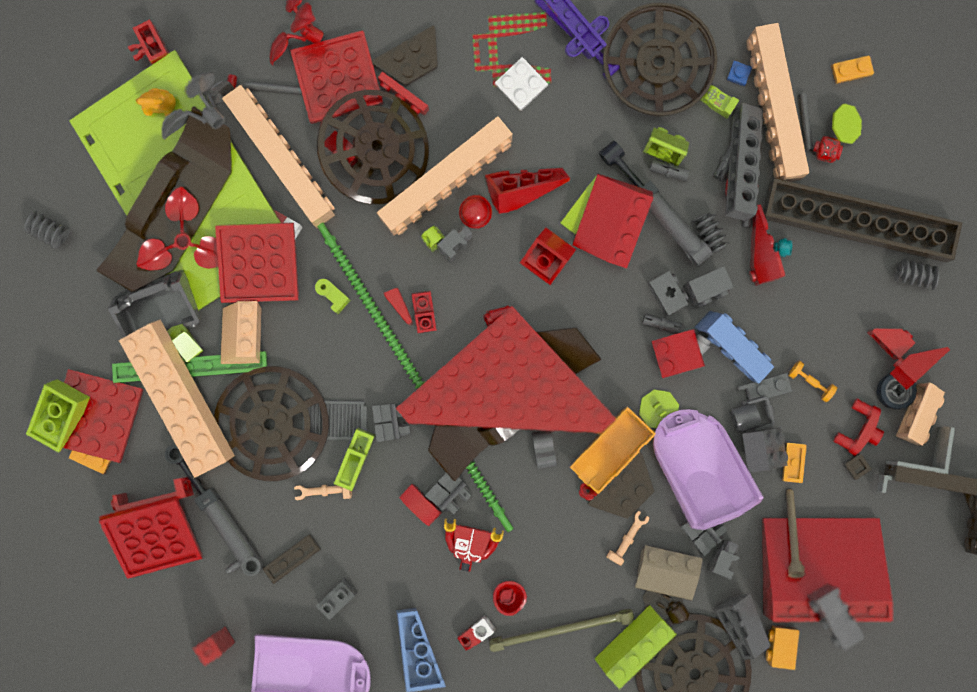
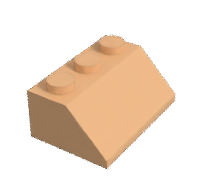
M239 301L224 307L222 315L221 364L260 363L261 307L258 301Z
M932 383L916 385V398L907 407L896 437L917 446H923L927 443L930 437L928 432L937 420L936 413L938 408H941L944 403L943 396L945 393Z

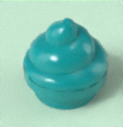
M788 238L780 239L779 242L774 244L773 249L779 252L781 257L791 256L792 240H788Z

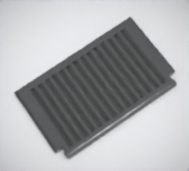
M324 400L329 415L327 440L352 441L357 428L367 431L368 406H364L365 401ZM317 403L308 408L311 420L310 432L321 435L322 415ZM302 413V430H304V416H303V413Z

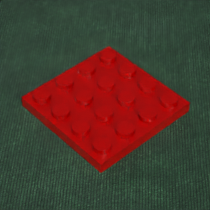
M363 30L290 50L310 124L322 121L327 111L338 100L348 94L361 90H380ZM363 96L367 106L384 104L382 96ZM353 98L341 105L332 117L350 114L359 109L356 99Z
M294 222L215 226L221 303L299 300Z
M68 369L64 383L90 398L84 414L63 448L121 463L144 390L123 383H113V381Z
M177 496L99 516V523L127 579L202 559V552Z

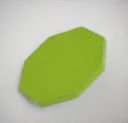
M841 104L833 113L832 129L840 142L853 144L861 135L862 119L855 106Z
M653 390L641 399L639 415L648 427L657 428L663 418L678 411L679 404L670 392Z

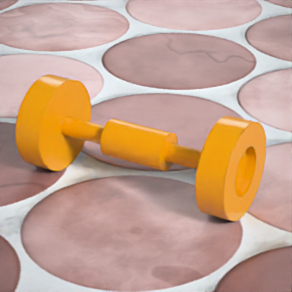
M798 360L789 371L788 376L794 379L800 374L810 385L824 391L821 400L828 402L835 394L837 387L831 384L826 389L820 385V381L810 374L806 375L801 371L804 363Z

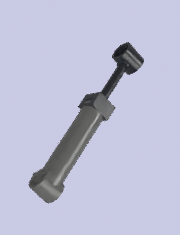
M613 140L598 152L606 165L611 167L613 164H616L635 186L653 192V200L649 211L680 245L695 266L698 267L713 254L709 246L695 235L659 194V189L650 180L644 185L622 160L625 152L616 141Z
M177 445L169 446L165 451L166 460L169 463L180 465L200 495L194 499L195 503L201 511L205 512L237 559L225 569L226 573L230 574L239 567L248 576H254L261 572L264 567L263 559L256 554L221 503V498L216 490L210 488L206 491L197 477L194 478L182 454L180 453L178 459L173 457V451L178 449ZM250 560L256 562V570L249 568L248 563Z

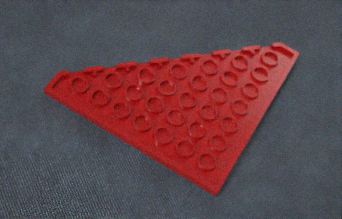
M513 306L396 408L409 424L438 426L451 425L459 427L532 429L602 434L616 421V418Z

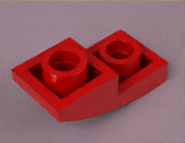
M431 290L412 293L417 332L436 331Z
M411 484L399 497L427 526H430L442 513L414 484Z

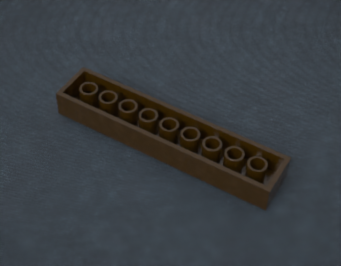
M776 178L769 183L763 209L765 218L768 221L946 263L955 260L963 222Z

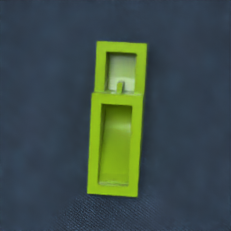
M360 428L356 429L334 482L335 485L350 491L353 490L375 434Z

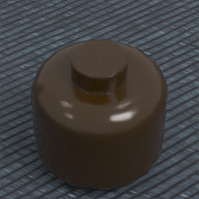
M675 602L671 604L667 612L674 624H680L690 616L683 603L677 604Z

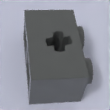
M670 271L647 284L666 317L688 305L687 300H689L684 290L681 291L677 285L679 284L678 278L674 273L671 274ZM667 288L668 290H673L672 298L666 296Z

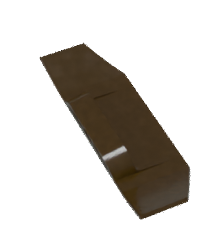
M193 106L190 112L203 118L202 111ZM189 115L179 141L173 151L162 157L126 217V231L112 252L96 269L97 272L133 292L174 271L186 249H179L177 247L168 249L167 251L172 255V260L167 267L160 270L139 268L136 265L139 250L142 244L149 239H159L164 243L165 247L174 244L176 235L180 233V220L171 221L166 215L165 206L171 193L179 187H183L198 203V214L190 221L184 220V233H187L192 241L232 173L229 127L223 124L221 127L213 129L208 123L203 124L202 121Z
M577 328L537 332L575 375L601 361L600 356ZM435 425L428 452L449 477L456 481L480 452L489 445L494 446L507 441L519 429Z

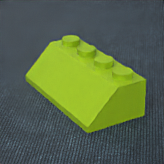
M649 605L595 658V661L609 679L621 689L677 633Z

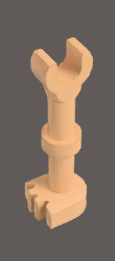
M302 485L294 487V489L302 491V495L295 497V500H302L306 496H328V494L342 493L343 499L352 498V491L340 486L322 485L321 487L305 488Z
M640 511L634 514V523L627 535L623 536V542L617 552L614 553L610 550L606 556L620 566L624 563L622 557L629 545L633 544V538L639 528L649 521L648 516L643 521L638 519Z

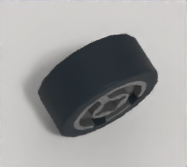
M891 374L884 376L878 383V399L887 408H907L916 398L917 389L915 383L906 390ZM898 388L900 392L899 394H896V392H893V390Z

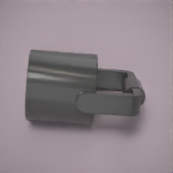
M766 396L748 400L746 405L730 410L734 427L738 433L753 428L754 431H758L775 424L773 406ZM764 400L765 410L770 422L761 425L760 415L754 403Z

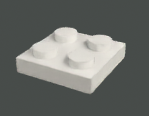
M522 57L495 82V85L521 112L548 86V83Z

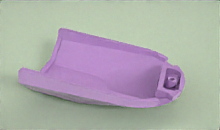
M679 410L667 415L659 423L653 439L654 452L692 529L705 530L732 520L762 501L763 496L729 435L715 418L710 415L708 417L700 414L697 410Z
M255 635L251 692H369V667L362 654L353 646L337 640Z

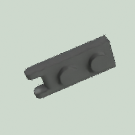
M787 373L763 379L759 384L753 382L737 387L738 391L746 390L748 400L761 396L771 398L792 392ZM743 400L741 402L742 406L746 405L748 400Z

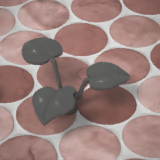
M209 71L193 77L186 85L185 94L189 98H194L199 94L206 105L202 110L203 118L188 110L185 112L182 109L176 110L164 119L162 123V138L165 140L184 126L189 115L202 121L203 124L208 123L213 129L221 127L225 122V118L217 110L216 105L223 102L222 98L234 90L233 85L227 80L219 81L213 85L215 77ZM212 86L210 93L207 94V97L205 99L202 92L208 90Z

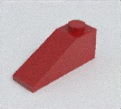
M944 347L910 354L905 360L901 357L893 364L895 369L890 374L907 390L950 349Z

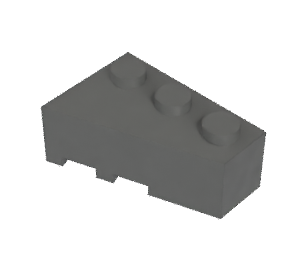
M750 594L730 597L714 609L744 660L755 659L770 647Z

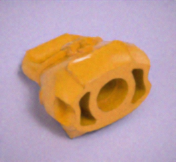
M153 88L137 98L136 103L141 105L144 114L147 116H151L153 113H164L165 116H168L175 109L176 100L169 91Z

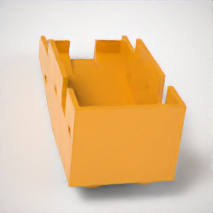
M628 407L623 408L615 417L616 421L602 434H599L570 466L578 477L597 494L656 435Z

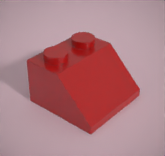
M545 227L520 263L551 285L573 256L576 249Z
M694 329L652 341L662 378L705 366Z

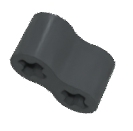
M552 432L532 433L537 469L557 466Z

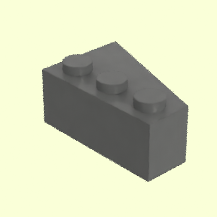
M827 583L808 595L810 599L808 604L814 613L818 612L821 617L819 622L825 630H829L832 635L829 638L833 645L845 651L865 637L854 617L848 612L847 609L849 607L840 599L838 595L840 594L839 589Z

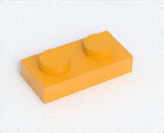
M870 56L831 65L836 84L874 74Z
M786 443L785 451L788 454V466L783 467L782 481L803 483L806 445Z
M72 451L69 459L102 474L106 473L111 463L110 460Z

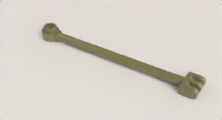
M624 609L615 614L502 639L501 636L491 638L489 640L490 650L492 652L504 650L505 646L616 621L621 622L622 625H628L633 622L632 609Z

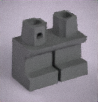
M465 225L458 232L453 229L437 244V250L451 264L456 259L455 251L457 249H467V242L472 238V232Z
M399 405L372 406L374 423L392 421V423L375 425L377 442L398 439L411 433L409 423L399 425L398 417H402L396 410Z
M445 473L425 496L442 511L445 509L448 513L454 515L460 507L453 499L458 495L466 502L472 493L460 477L453 481Z
M688 520L679 525L703 556L708 554L715 545L722 542L721 538L728 532L722 524L705 530L692 529Z
M723 540L720 549H714L707 570L732 579L734 572L730 571L729 568L732 561H737L740 558L735 556L739 545Z
M344 578L316 607L330 620L358 592Z

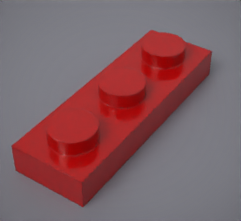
M384 72L378 76L379 86L387 92L392 91L396 94L395 96L411 105L410 108L418 115L421 113L425 116L429 110L426 103Z

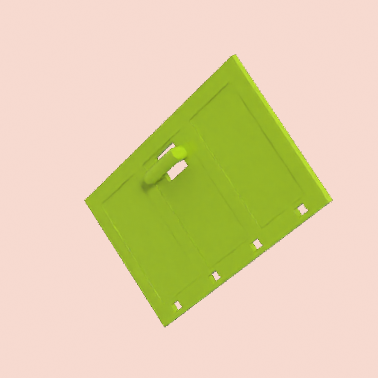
M176 50L69 120L126 215H128L158 162L167 153L173 151L185 128V125L164 140L162 138V123L167 116L164 113H153L151 116L145 115L141 105L136 103V99L150 89L157 88L167 90L175 97L176 105L172 112L182 109L184 112L187 110L191 111L193 106L202 111L206 107L199 94L194 98H189L185 94L186 85L192 79V76ZM90 134L95 141L91 146L86 139V136ZM232 141V173L193 237L192 243L200 245V240L204 236L216 238V225L281 223ZM121 184L125 193L120 195L115 186ZM189 246L174 271L168 274L184 270L197 308L200 310L220 297L218 267L207 269L199 266L194 259V252L197 248Z

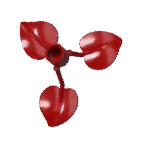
M287 0L286 11L290 13L293 10L296 13V18L292 22L290 30L293 33L300 30L302 36L286 35L285 32L280 33L273 41L270 49L269 58L271 65L285 52L288 39L290 38L300 39L304 42L307 39L314 44L321 41L323 31L311 23L316 19L309 3L303 4L298 10L297 6L301 4L302 0Z
M183 187L177 188L169 196L165 211L171 221L180 220V233L176 235L174 244L166 247L159 239L145 241L139 250L136 265L145 270L163 269L172 260V255L167 251L168 249L175 247L186 249L191 246L197 248L194 252V259L199 266L207 269L218 267L216 238L204 236L200 240L199 245L192 243L190 236L184 233V220L190 221L198 214V203Z

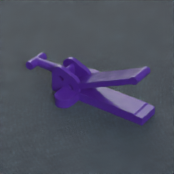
M570 0L534 1L572 38L565 46L567 56L576 57L582 52L588 59L595 56L603 65V53L600 50L607 44L600 35L609 27L607 17L599 16L589 23ZM609 64L611 76L620 68V65Z

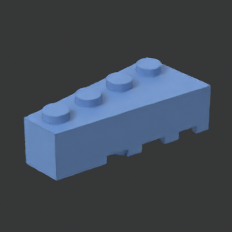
M709 311L694 328L699 332H705L708 335L706 339L715 346L721 347V353L731 361L734 359L735 362L733 364L751 381L759 384L774 368L770 363L771 358L765 353H760L758 350L759 346L751 339L748 340L745 337L746 333L740 327H735L732 324L733 320L729 315Z
M416 608L396 610L406 692L446 687Z

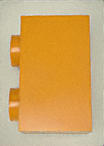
M772 625L771 630L768 631L770 647L766 650L765 655L766 661H768L771 667L795 670L799 638L798 629Z

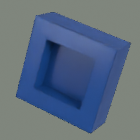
M734 61L727 80L745 86L752 67Z

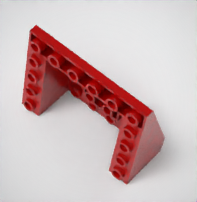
M762 518L764 616L773 622H819L821 617L818 612L814 613L808 602H810L808 595L828 583L839 589L840 594L838 595L843 603L847 604L849 607L847 610L856 622H893V601L880 518H796L799 559L805 569V576L801 578H792L788 573V567L792 562L788 518Z

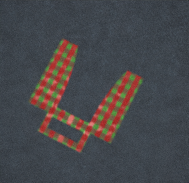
M545 12L488 16L489 33L473 34L475 72L492 70L493 88L497 87L495 82L513 65H498L496 38L524 34L547 27ZM479 39H488L490 65H480ZM531 66L548 84L552 83L551 69Z

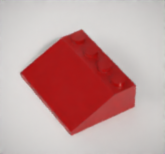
M597 174L572 245L606 262L627 268L652 203L653 192Z

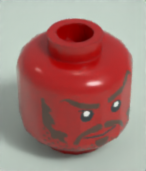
M823 136L820 141L816 140L813 152H816V159L834 163L835 160L840 159L843 145H841L839 139Z

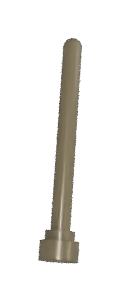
M788 489L786 491L792 560L788 567V573L792 578H801L805 576V569L799 559L794 491Z

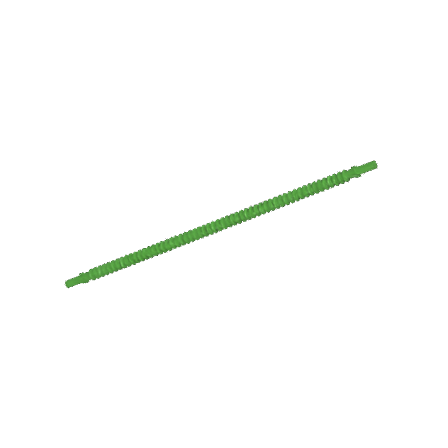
M324 223L319 224L317 227L325 239V244L331 248L330 252L334 253L333 257L337 258L336 262H340L339 267H343L342 271L346 272L345 276L349 277L348 281L351 280V285H354L353 289L358 291L356 294L360 295L359 299H363L362 304H366L365 308L369 309L368 313L372 314L371 318L375 319L374 323H378L377 327L381 328L380 332L384 333L383 337L387 338L386 342L389 341V346H392L391 350L395 351L394 355H397V360L401 361L400 365H404L403 370H407L406 374L410 375L409 379L413 380L412 384L415 383V389L421 387L425 381H421L422 377L418 376L419 372L415 371L416 367L412 366L413 362L410 363V358H407L408 354L404 353V348H401L402 344H398L399 339H395L396 335L392 334L393 330L389 329L390 325L386 324L387 320H383L384 316L380 315L381 311L377 310L378 306L374 305L375 301L372 302L373 298L369 297L370 293L366 292L367 288L363 287L364 283H360L361 278H357L358 274L354 273L355 269L351 268L352 264L348 263L349 259L346 260V255H343L344 251L340 250L341 246L336 244V238L331 236ZM471 462L466 468L469 470L468 474L471 473V478H474V483H477L476 487L481 489L479 492L484 494L482 497H486L485 502H489L488 506L492 507L494 516L498 517L507 533L514 528L504 514V508L497 503L499 500H495L496 495H492L493 490H489L490 486L486 485L487 481L483 480L484 476H480L481 471H477L478 467L474 466L475 462Z

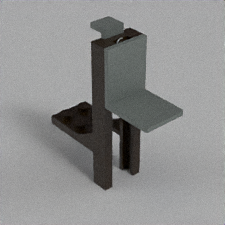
M938 427L932 467L886 460L884 475L879 474L877 492L886 493L888 480L963 493L971 512V518L967 522V528L969 529L968 537L964 541L965 552L977 555V479L948 474L955 427Z

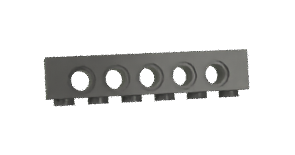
M742 103L733 110L725 216L744 221L755 216L758 209L756 201L759 192L760 144L763 137L761 130L764 121L762 116L763 108Z

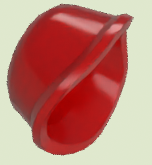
M472 195L461 203L459 216L466 226L478 229L489 223L492 217V208L489 201L483 196Z
M514 581L500 583L493 592V602L496 609L506 616L518 613L524 607L527 600L525 589Z

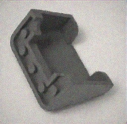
M184 270L165 275L133 292L130 290L123 291L113 298L108 307L123 338L158 320L162 321L165 329L180 324L192 328L197 326L201 320Z

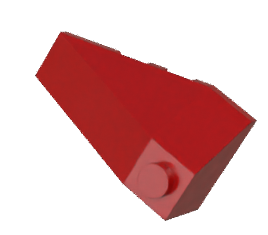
M563 168L539 169L535 173L521 170V173L509 174V171H500L485 175L492 204L499 214L517 210L570 181V177Z
M761 204L757 205L758 209L752 220L751 271H749L751 282L755 283V286L785 277L779 252H774L773 236L767 234L766 231L768 230V223Z

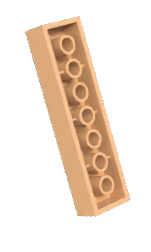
M779 24L755 27L747 39V49L752 54L750 63L752 69H755L754 83L756 88H759L758 102L763 108V124H766L767 127L765 136L767 143L770 142L771 150H769L770 160L774 161L773 175L774 178L784 181H798L809 174V168Z
M240 85L224 96L222 99L312 224L318 228L319 224L325 223L334 217L335 214L332 212L335 209L326 196L322 198L323 191L316 181H310L313 177L305 166H299L302 162L293 150L288 151L291 148L282 134L277 135L280 132L271 119L266 120L269 116L259 103L255 105L258 101L248 88L244 90Z
M497 116L377 212L379 218L393 236L396 234L401 235L408 229L406 227L411 222L416 223L422 218V213L426 210L429 212L437 206V201L441 198L444 200L452 194V189L456 186L460 188L467 182V177L471 174L472 176L478 174L482 170V165L493 162L497 158L495 156L497 153L508 150L511 147L510 143L512 142L513 134Z
M162 321L152 322L119 340L194 478L234 457L233 451Z

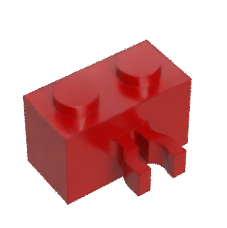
M150 19L133 28L140 43L132 44L128 48L131 52L139 50L138 54L133 56L135 61L140 60L146 54L149 61L154 64L169 54L156 26Z

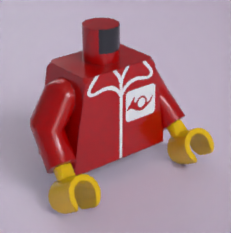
M447 518L444 521L445 540L451 553H454V557L461 559L459 570L470 572L473 561L480 563L481 560L487 559L496 550L499 541L502 540L504 531L501 534H496V528H493V531L490 532L456 524V519H454L452 524L447 523Z

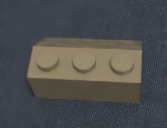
M645 545L641 550L635 588L692 601L700 578L703 558Z

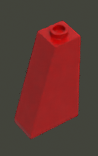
M223 627L192 649L202 665L205 666L222 655L236 642L227 628Z

